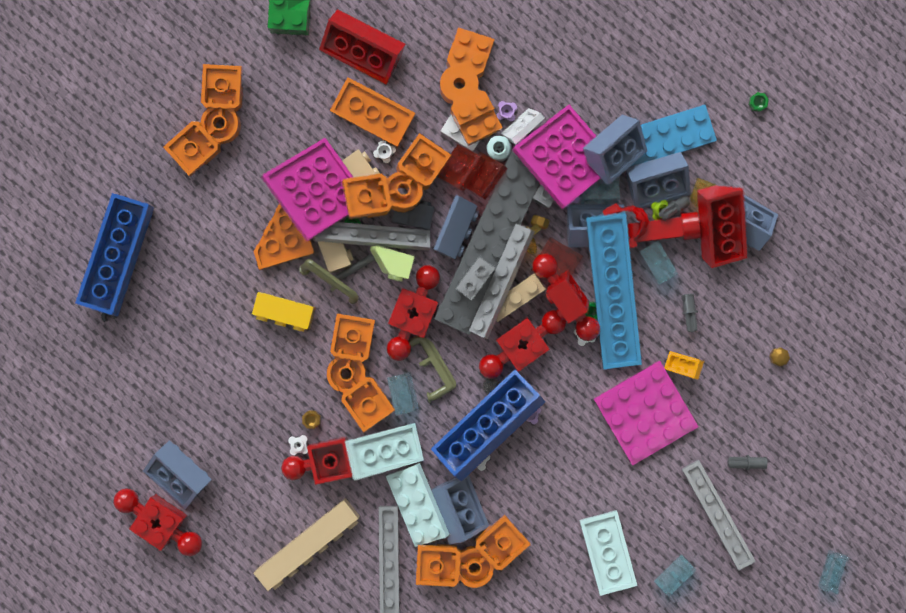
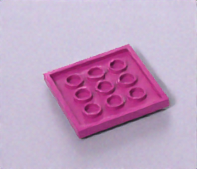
M567 105L512 149L561 209L565 208L600 179V176L587 163L583 147L592 141L596 135L570 105Z
M326 138L266 172L261 177L306 242L348 216L342 179L354 177Z
M661 361L655 362L594 398L596 405L632 465L699 427Z

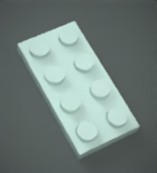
M415 423L345 441L354 480L424 461Z
M420 463L386 476L415 547L450 535Z
M617 510L579 520L600 596L637 586Z

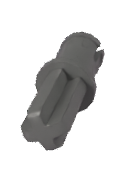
M681 196L676 201H671L666 208L661 210L659 217L666 221L672 216L679 215L683 209L690 205V200L686 196Z
M694 294L681 295L684 310L682 314H685L687 331L696 332L698 329L695 313H698L695 307Z
M746 455V457H729L727 461L729 468H746V470L767 469L768 464L766 457H750L749 455Z

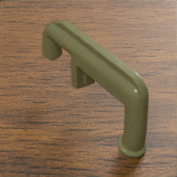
M307 259L300 266L299 271L301 274L307 275L311 271L332 286L330 288L331 291L338 289L349 297V303L355 304L358 302L359 296L353 289L313 260Z
M415 336L409 339L411 347L420 343L428 356L419 365L425 367L432 363L445 384L431 393L427 392L428 402L431 403V401L437 400L454 390L456 381L434 344L426 337Z

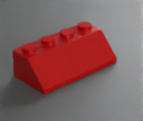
M337 9L328 20L319 50L387 85L406 44Z
M715 185L697 190L702 259L711 268L747 259L744 189Z

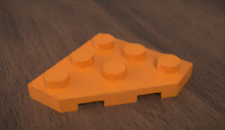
M280 204L276 208L271 221H269L261 240L254 249L259 270L315 254L311 239L306 242Z

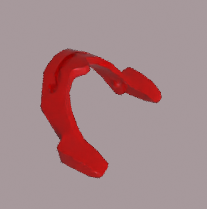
M615 203L602 212L604 215L617 214L623 211H630L636 214V220L639 221L640 227L637 233L629 239V248H635L637 246V239L646 233L649 224L648 216L642 208L633 205L621 208Z

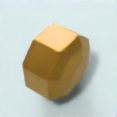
M534 215L530 224L537 229L545 230L548 228L550 221L544 217Z
M778 347L772 349L769 358L772 364L783 366L788 363L790 356L787 350Z
M308 410L302 416V424L307 429H315L321 423V416L317 411Z

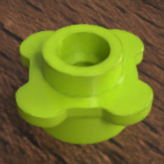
M666 200L651 204V209H653L652 218L654 220L661 218L659 217V209L663 210L668 206Z

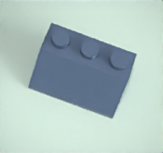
M621 115L583 147L587 163L609 185L645 154L647 147L640 121Z
M681 152L626 169L627 183L634 206L644 209L651 207L653 202L659 203L662 200L668 202L681 196L691 195L689 167Z
M744 195L747 245L760 251L772 236L778 214Z
M458 195L455 196L435 244V252L455 260L457 256L461 257L464 246H462L464 238L468 240L472 231L469 228L471 221L475 222L479 211L476 210V204Z
M613 204L569 205L567 207L568 247H589L586 218L604 215L602 211ZM618 204L621 208L625 207L624 204Z
M170 440L154 454L143 470L183 509H186L212 480L205 471L201 470L191 458L187 457Z
M469 475L463 481L454 478L431 489L450 534L447 536L449 545L464 542L489 527Z

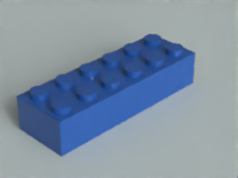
M112 193L75 304L113 316L119 315L154 207Z
M514 370L436 443L431 450L454 477L463 481L546 401Z

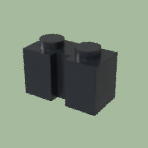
M420 201V204L410 211L397 212L394 210L392 222L430 230L435 207L431 206V202Z

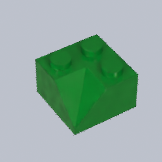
M269 0L268 30L270 33L309 35L311 0Z

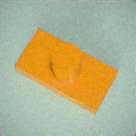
M669 351L664 368L665 370L699 380L704 361Z

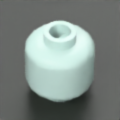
M495 136L488 142L487 152L494 161L503 162L509 158L512 152V145L506 137Z

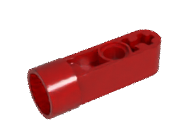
M698 212L682 213L680 217L669 218L666 221L662 219L649 221L646 233L638 238L636 243L683 237V240L699 239L701 232ZM639 222L627 224L628 239L637 233L640 227Z

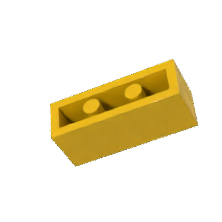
M258 292L252 314L257 316V320L265 322L268 319L275 320L274 324L286 327V324L294 326V330L304 332L305 329H310L316 307Z

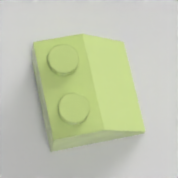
M378 246L370 247L376 262L382 272L388 274L389 279L402 281L403 278L409 279L414 256Z

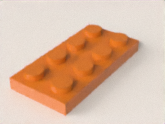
M347 77L330 109L331 113L397 148L415 116V112Z

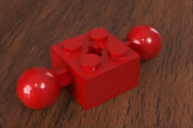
M547 253L538 255L533 261V271L538 277L547 278L549 281L546 297L551 304L554 303L556 305L560 318L562 320L565 319L568 324L573 320L577 322L576 334L580 339L584 341L596 339L600 333V324L595 318L586 317L585 313L588 312L589 300L569 270L558 276L556 273L557 261L552 255Z
M431 265L422 266L417 271L416 282L418 288L416 293L402 288L388 324L400 328L398 336L392 338L387 344V353L395 361L405 360L410 355L411 345L408 340L411 333L422 338L425 337L437 308L438 302L426 298L428 291L435 288L440 281L439 271ZM417 308L418 317L410 318L409 309Z
M557 310L546 312L542 318V324L536 328L528 318H525L495 339L503 351L497 356L494 354L484 356L479 362L480 373L488 379L497 378L503 371V365L508 361H511L519 372L550 350L542 337L548 333L553 335L561 333L566 327V320L560 318ZM520 339L527 341L525 349L518 348V341Z
M347 436L309 444L307 446L309 459L303 460L298 456L287 457L281 466L282 474L285 478L294 481L302 478L306 471L312 470L315 485L353 477L345 441H348ZM330 456H332V458H335L336 460L333 463L334 465H332L331 462H327V459Z
M121 489L115 494L113 503L119 512H133L137 515L129 530L160 551L173 539L177 542L179 552L184 556H194L200 552L202 548L201 537L195 532L183 533L178 529L187 517L181 510L157 494L151 496L145 506L139 503L138 495L132 489ZM159 519L160 525H157L155 520Z

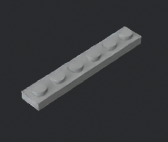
M337 222L315 236L314 241L429 251L430 230Z
M518 224L515 225L469 331L488 339L535 233L533 230Z
M696 460L682 468L681 470L737 570L739 571L756 562L700 461Z
M379 506L380 613H400L398 506Z

